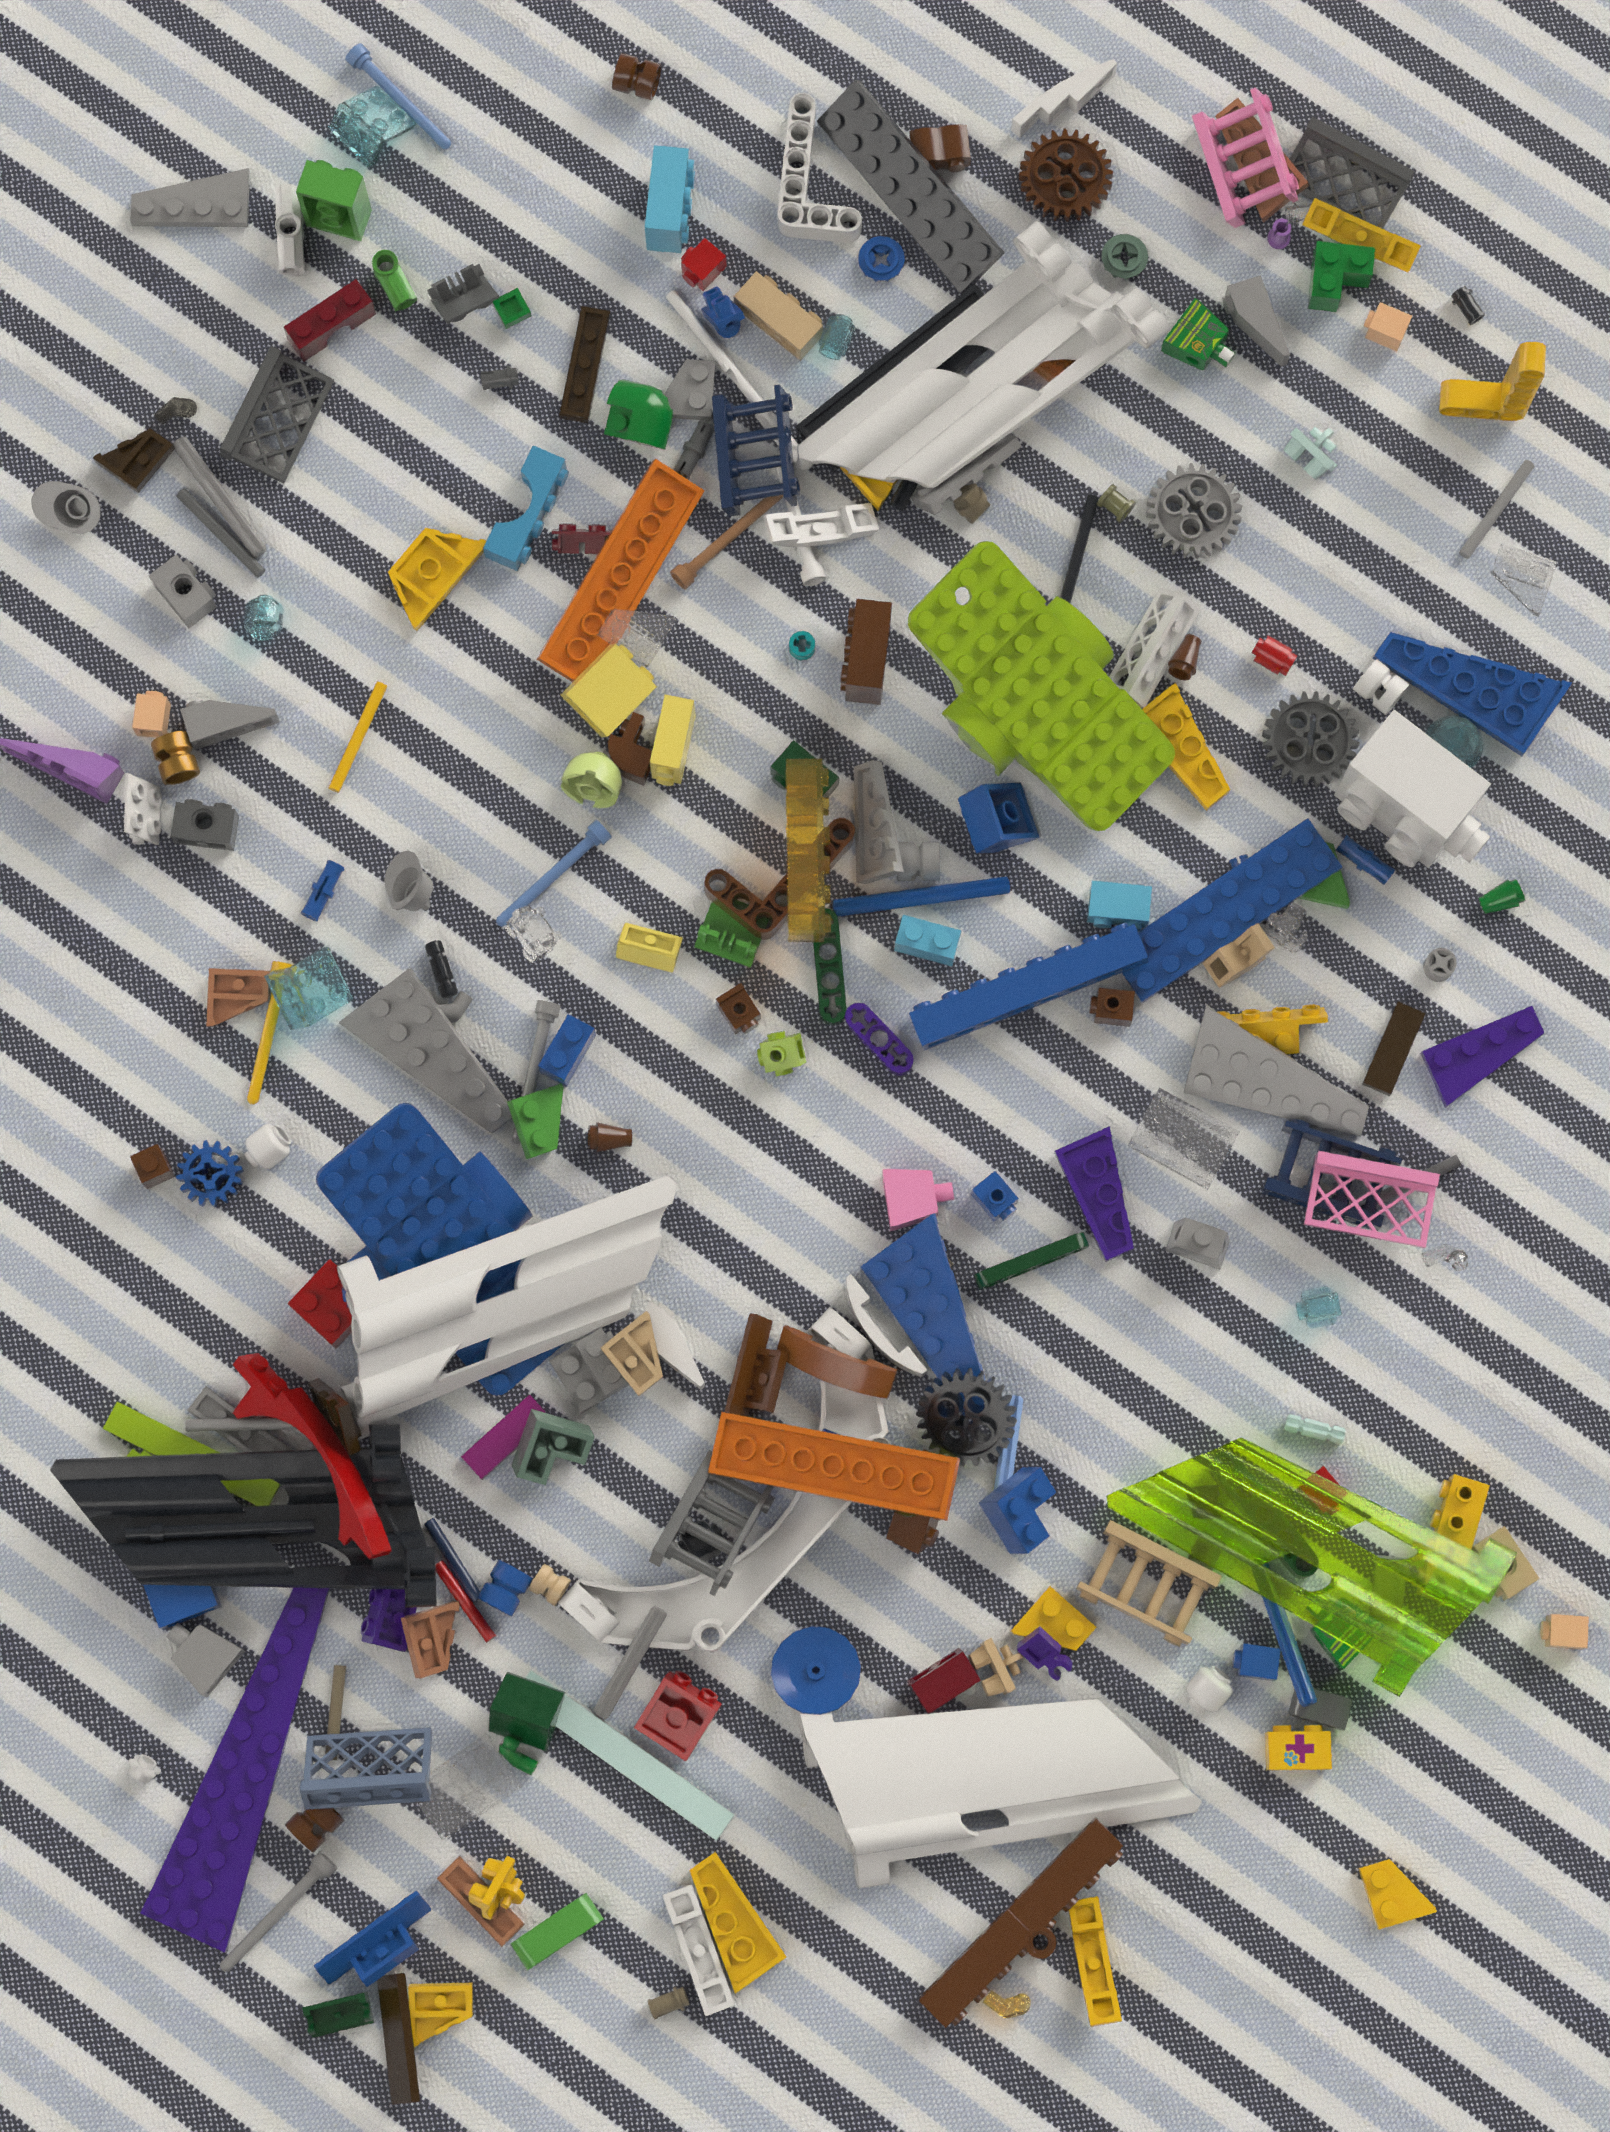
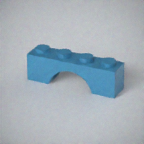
M534 445L532 446L521 469L522 481L532 492L530 506L516 520L495 523L483 547L485 558L515 571H518L521 563H527L532 548L529 546L533 538L540 536L544 527L542 519L545 513H550L555 505L556 496L554 494L558 486L563 487L567 480L569 471L566 470L564 458Z

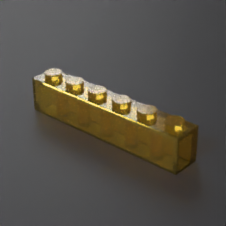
M786 759L788 942H824L825 933H831V915H825V903H830V885H824V874H830V856H824V845H829V827H824L823 816H829V797H823V786H828V768H823L822 759Z

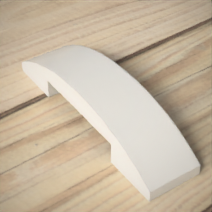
M871 503L847 505L841 511L798 516H793L792 512L766 514L764 516L771 544L785 547H806L838 543L870 535L879 530Z
M852 1274L847 1276L846 1287L849 1303L857 1323L868 1340L893 1364L913 1375L923 1377L927 1373L924 1365L909 1346L900 1353L895 1350L862 1308L870 1302V1297Z
M691 1884L662 1895L705 2016L735 2006L693 1885Z

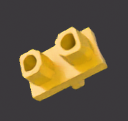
M506 1856L503 1862L488 1858L482 1870V1877L492 1881L489 1888L475 1883L469 1891V1902L481 1908L482 1917L488 1920L493 1918L499 1905L508 1909L511 1903L521 1904L525 1898L524 1893L520 1889L523 1882L519 1878H515L517 1871L513 1868L515 1864L514 1858Z

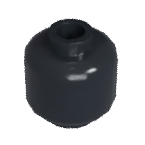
M699 1520L695 1522L696 1524L708 1529L709 1531L723 1537L721 1531L719 1530L716 1524L710 1526L704 1520ZM679 1533L678 1547L707 1562L720 1555L721 1551L688 1533Z

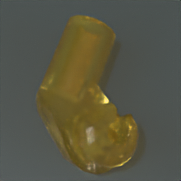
M990 1990L982 2003L1003 2018L1010 2019L1026 2014L1030 2009L1031 1999L1025 1993L1004 1999Z

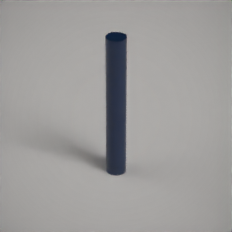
M435 1518L428 1520L424 1523V1526L471 1601L479 1600L477 1598L480 1593L479 1588Z

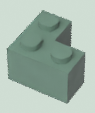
M531 1409L511 1466L517 1478L546 1485L556 1457L585 1465L595 1436L589 1425Z

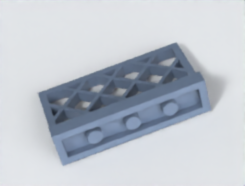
M431 1727L307 1736L304 1778L300 1782V1794L305 1810L430 1801ZM413 1739H424V1744L414 1752L406 1746ZM382 1741L392 1742L394 1745L383 1754L375 1748ZM352 1743H359L363 1747L353 1756L344 1750ZM328 1745L332 1748L322 1758L314 1753L315 1746ZM402 1750L408 1757L397 1766L390 1758ZM370 1752L377 1759L366 1768L358 1761ZM339 1754L347 1761L334 1770L327 1763ZM414 1762L422 1766V1772H404ZM383 1764L392 1770L387 1775L373 1774ZM352 1766L361 1772L356 1777L344 1778L342 1776ZM321 1768L330 1774L325 1779L312 1780V1776Z

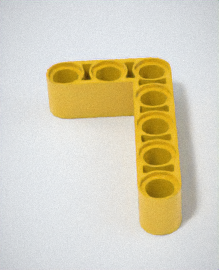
M1540 342L1521 343L1502 383L1459 379L1442 381L1439 413L1453 417L1504 421L1523 419L1545 376L1546 345Z

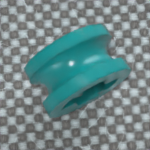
M798 631L790 637L789 652L792 657L802 661L813 656L815 652V639L809 632ZM803 639L806 640V645L810 646V648L806 647L805 652H799V648L794 646V644H799V640Z

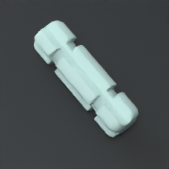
M1292 1414L1286 1418V1431L1297 1433L1298 1431L1301 1432V1435L1323 1441L1329 1439V1442L1335 1444H1342L1344 1441L1345 1429L1335 1425L1329 1427L1327 1423L1308 1418L1302 1420L1300 1416Z

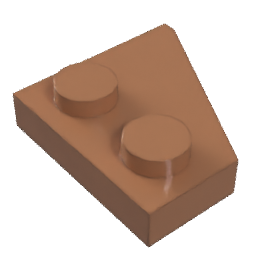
M209 968L206 1026L213 1027L269 1002L270 971Z

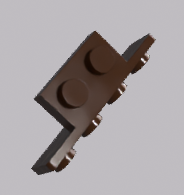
M749 1314L730 1386L725 1413L749 1417L750 1410L774 1413L789 1354L779 1350L766 1349L772 1320L758 1314Z

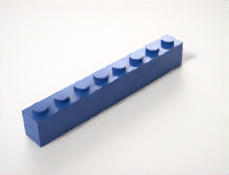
M1127 923L1117 925L1110 929L1111 933L1102 937L1099 934L1089 936L1082 940L1083 944L1074 948H1071V945L1061 947L1054 951V956L1043 959L1042 956L1033 958L1026 962V967L1015 971L1014 967L1005 969L998 973V978L988 982L986 978L971 983L968 990L960 993L958 990H952L943 994L940 1001L932 1004L930 1001H925L913 1007L914 1011L909 1012L923 1051L1148 963V955L1135 924L1130 926Z

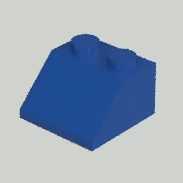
M1021 782L982 784L957 798L976 854L994 853L1040 838Z

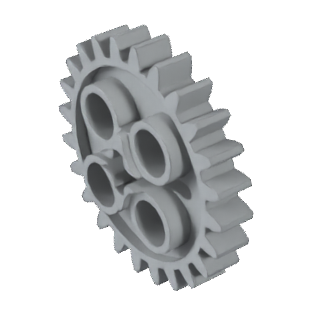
M1190 463L1186 472L1179 465L1176 475L1168 470L1166 472V480L1158 478L1157 486L1159 488L1152 487L1150 494L1154 498H1148L1146 505L1152 509L1147 510L1146 517L1153 518L1149 522L1148 528H1157L1153 538H1164L1162 548L1171 544L1173 545L1172 554L1182 549L1183 558H1186L1189 551H1193L1195 558L1198 559L1200 551L1204 550L1205 554L1210 557L1212 547L1220 552L1223 547L1222 542L1230 544L1232 538L1229 534H1237L1238 527L1234 524H1240L1242 519L1240 515H1237V513L1241 512L1242 505L1235 504L1239 500L1240 494H1231L1235 484H1224L1226 474L1217 478L1215 477L1216 468H1213L1210 473H1206L1205 464H1202L1199 471H1195L1193 464ZM1200 487L1205 491V494L1196 496L1190 489ZM1182 490L1185 494V497L1182 494L1178 493V491ZM1170 502L1177 503L1181 509L1177 512L1170 511L1166 505ZM1191 507L1193 511L1199 509V514L1197 515L1195 511L1189 513V508ZM1215 510L1221 514L1222 518L1214 520L1207 513ZM1203 525L1206 528L1210 529V531L1206 532L1203 528ZM1192 526L1198 533L1188 535L1183 531V528Z

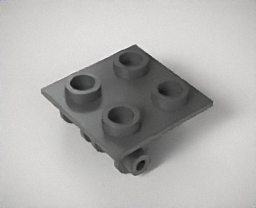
M471 264L460 270L465 281L464 283L458 272H455L454 274L459 284L456 287L451 277L447 276L446 278L451 289H449L446 280L442 279L431 284L432 288L427 290L432 304L447 324L458 322L464 319L468 313L476 309L486 308L494 300L500 298L483 276L484 272L480 264L475 266Z

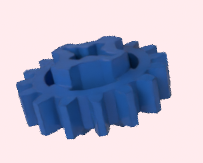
M205 1140L201 1149L193 1144L192 1150L194 1153L190 1155L184 1152L182 1155L187 1160L186 1163L177 1164V1167L183 1171V1174L177 1175L176 1179L180 1182H185L180 1187V1190L183 1193L191 1191L188 1199L193 1202L198 1197L199 1205L202 1207L205 1206L207 1200L210 1201L213 1207H217L218 1199L228 1203L226 1195L228 1193L237 1195L238 1193L234 1185L243 1184L242 1179L237 1177V1174L244 1172L242 1166H235L240 1161L238 1155L230 1157L232 1149L229 1146L221 1150L222 1146L219 1141H216L214 1146L210 1147L208 1141ZM214 1155L224 1158L228 1165L218 1164ZM199 1158H201V1161H200V1163L196 1166V1168H192L193 1165H194V1163H195ZM208 1168H212L217 1172L212 1174L211 1180L204 1176V1174L208 1173ZM228 1179L226 1185L219 1190V1186L222 1184V1182ZM192 1183L203 1184L206 1193L195 1189Z

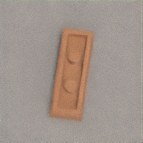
M461 1856L437 1877L438 1881L501 1947L525 1925L510 1908L505 1909L500 1905L491 1920L482 1917L481 1908L469 1902L468 1894L475 1883L488 1888L489 1886Z

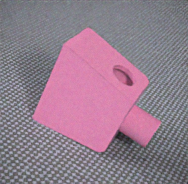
M882 1170L890 1231L920 1223L934 1213L937 1217V1202L954 1200L952 1182L934 1184L931 1170Z

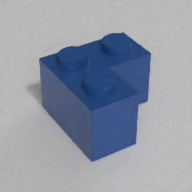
M1022 1467L982 1499L979 1505L1010 1554H1028L1050 1536L1036 1514L1035 1509L1053 1496L1056 1491L1041 1467Z

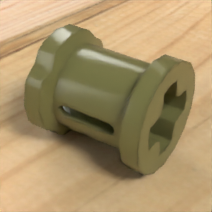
M1112 484L1102 494L1097 505L1099 507L1104 506L1117 517L1116 521L1121 523L1130 514L1136 502L1133 499L1129 501L1116 490L1117 486Z

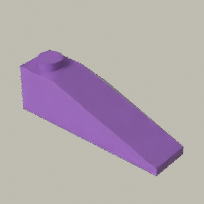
M0 738V747L4 752L106 804L124 775L119 765L120 761L107 753L100 756L89 751Z

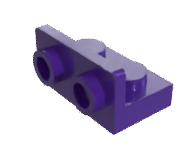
M371 1589L369 1594L370 1609L368 1616L364 1618L361 1625V1641L406 1652L407 1642L401 1618L416 1613L417 1607L405 1608V1589Z

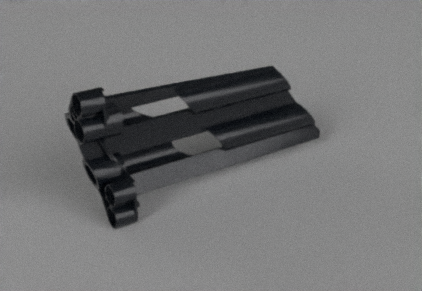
M400 1424L369 1425L370 1447L360 1448L361 1451L349 1455L363 1480L392 1549L389 1555L369 1559L353 1539L348 1545H343L338 1539L340 1512L337 1492L327 1464L317 1449L56 1459L50 1468L52 1474L141 1585L405 1589V1608L437 1607L435 1547H427L401 1456ZM272 1479L286 1490L289 1501L286 1505L240 1506L221 1481ZM314 1519V1532L164 1538V1542H151V1539L126 1540L125 1528L149 1527L151 1523H164V1526ZM320 1542L344 1554L349 1559L350 1565L290 1568L271 1544Z

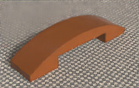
M787 1325L783 1327L777 1350L789 1354L787 1363L833 1385L885 1399L889 1397L897 1369L870 1358L866 1362L812 1341L813 1336Z

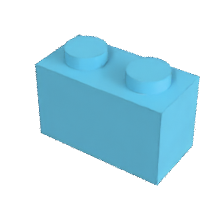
M1092 880L1087 922L1094 923L1093 926L1097 928H1111V925L1127 923L1128 926L1135 924L1137 930L1141 931V928L1147 927L1149 923L1152 886Z
M903 915L894 951L953 966L961 930Z

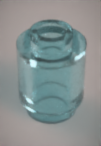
M843 314L829 317L819 340L820 354L832 360H840L841 356L846 354L856 330L851 318Z

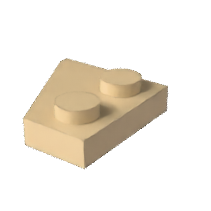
M647 1311L600 1347L638 1396L642 1395L663 1378L651 1318Z

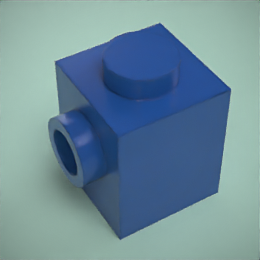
M996 1171L971 1190V1196L993 1222L998 1218L1004 1221L1017 1210L1014 1205L1017 1204L1019 1198Z

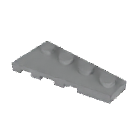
M249 168L131 194V225L158 227H248Z
M1008 434L935 488H925L920 485L917 488V492L911 496L913 503L916 507L937 515L943 510L940 505L948 499L950 501L957 499L962 495L960 488L964 485L976 484L983 478V470L985 468H996L1022 446L1018 438Z

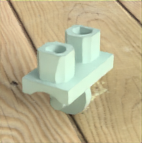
M1314 427L1309 432L1316 439L1313 443L1306 435L1295 428L1290 433L1292 438L1284 448V451L1294 461H1297L1308 450L1314 458L1303 469L1315 480L1325 474L1327 470L1332 472L1338 465L1321 448L1324 446L1331 453L1337 447L1329 440L1334 432L1328 428L1322 433Z

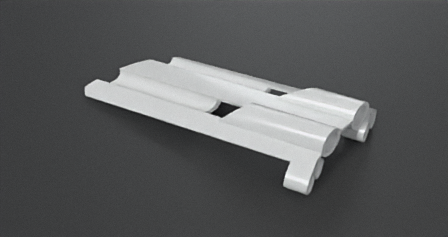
M1035 221L1013 239L1014 245L1026 262L797 446L798 459L816 465L819 463L833 464L846 469L849 474L890 483H894L897 479L918 483L925 488H935L1135 341L1147 349L1170 331V326L1160 312L1156 309L1153 310L1149 301L1139 289L1134 288L1124 296L1119 293L1111 294L1096 284L1084 268L1072 261L1058 243L1053 242L1044 226ZM965 345L983 346L995 352L992 357L967 377L955 372L936 369ZM1061 359L1076 360L1039 391L1015 385L1042 362Z
M664 1176L380 1281L367 1255L337 1266L339 1278L346 1291V1302L352 1315V1338L358 1354V1376L355 1377L354 1382L341 1387V1394L343 1399L349 1403L353 1420L357 1422L362 1436L358 1440L369 1436V1425L387 1424V1418L625 1318L631 1309L630 1299L635 1284L646 1280L663 1237L659 1231L660 1221L667 1206L673 1204L677 1183L669 1176ZM522 1259L515 1276L514 1290L476 1303L478 1289L488 1271ZM490 1338L484 1360L439 1376L457 1350Z

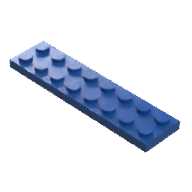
M1307 818L1139 931L1138 933L1148 955V963L1123 972L1122 975L1133 991H1135L1141 1003H1144L1202 964L1219 948L1235 941L1251 926L1257 923L1261 924L1340 871L1342 865L1309 818Z

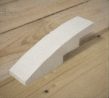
M1112 59L1085 69L1058 83L1034 99L1012 119L1011 131L1020 138L1038 119L1048 126L1067 107L1076 114L1115 76L1117 62Z

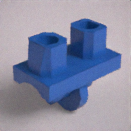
M716 286L702 294L707 306L701 308V311L720 336L731 338L739 332L740 321L745 319L743 311L727 295H723L721 289Z

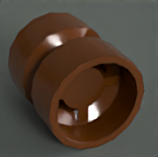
M621 53L614 71L612 90L626 94L634 91L637 97L652 101L660 81L662 64L649 60H644L640 63L638 57Z
M334 1808L308 1809L303 1813L296 1812L286 1822L285 1826L307 1849L314 1853L326 1841L325 1834L327 1832L333 1833L345 1820Z

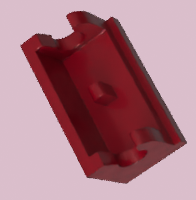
M957 1648L907 1680V1683L922 1707L930 1714L981 1680L964 1652Z

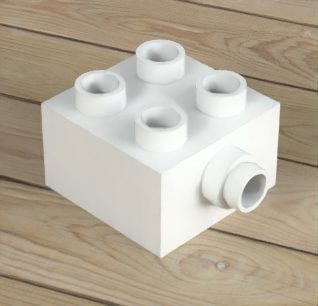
M1396 710L1390 713L1349 764L1334 795L1342 801L1337 810L1348 823L1363 831L1372 824L1390 838L1385 844L1386 850L1396 860L1408 867H1414L1420 861L1427 868H1430L1444 849L1455 858L1460 854L1461 858L1470 863L1490 838L1484 830L1481 831L1479 829L1482 824L1471 815L1491 783Z

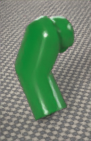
M510 1735L505 1736L503 1743L499 1745L501 1755L513 1767L532 1776L539 1762L517 1751L520 1745L518 1739Z

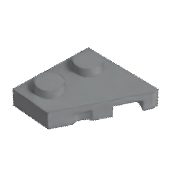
M685 360L664 394L668 398L670 408L673 410V418L712 420L715 361Z

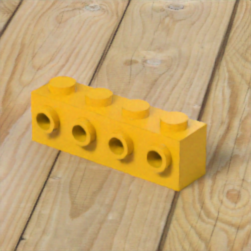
M1456 1474L1450 1476L1449 1480H1443L1439 1492V1497L1443 1498L1440 1510L1435 1509L1430 1523V1527L1435 1529L1432 1539H1426L1422 1550V1556L1426 1557L1423 1569L1418 1568L1413 1582V1586L1418 1587L1415 1595L1449 1606L1456 1604L1490 1485Z

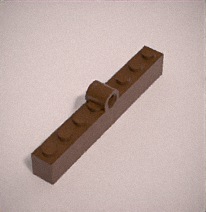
M1095 1817L919 1997V2002L945 2028L950 2023L956 2026L968 2014L965 2008L973 2000L979 2003L988 1994L990 1989L987 1985L995 1977L1000 1981L1012 1969L1009 1963L1017 1955L1021 1958L1027 1953L1038 1959L1049 1957L1056 1948V1937L1051 1929L1056 1924L1053 1918L1061 1909L1066 1913L1076 1904L1079 1899L1075 1895L1083 1887L1089 1890L1100 1879L1101 1876L1098 1872L1105 1864L1111 1867L1123 1855L1120 1851L1123 1844ZM1042 1934L1047 1937L1048 1942L1046 1946L1038 1948L1033 1945V1938L1036 1935Z

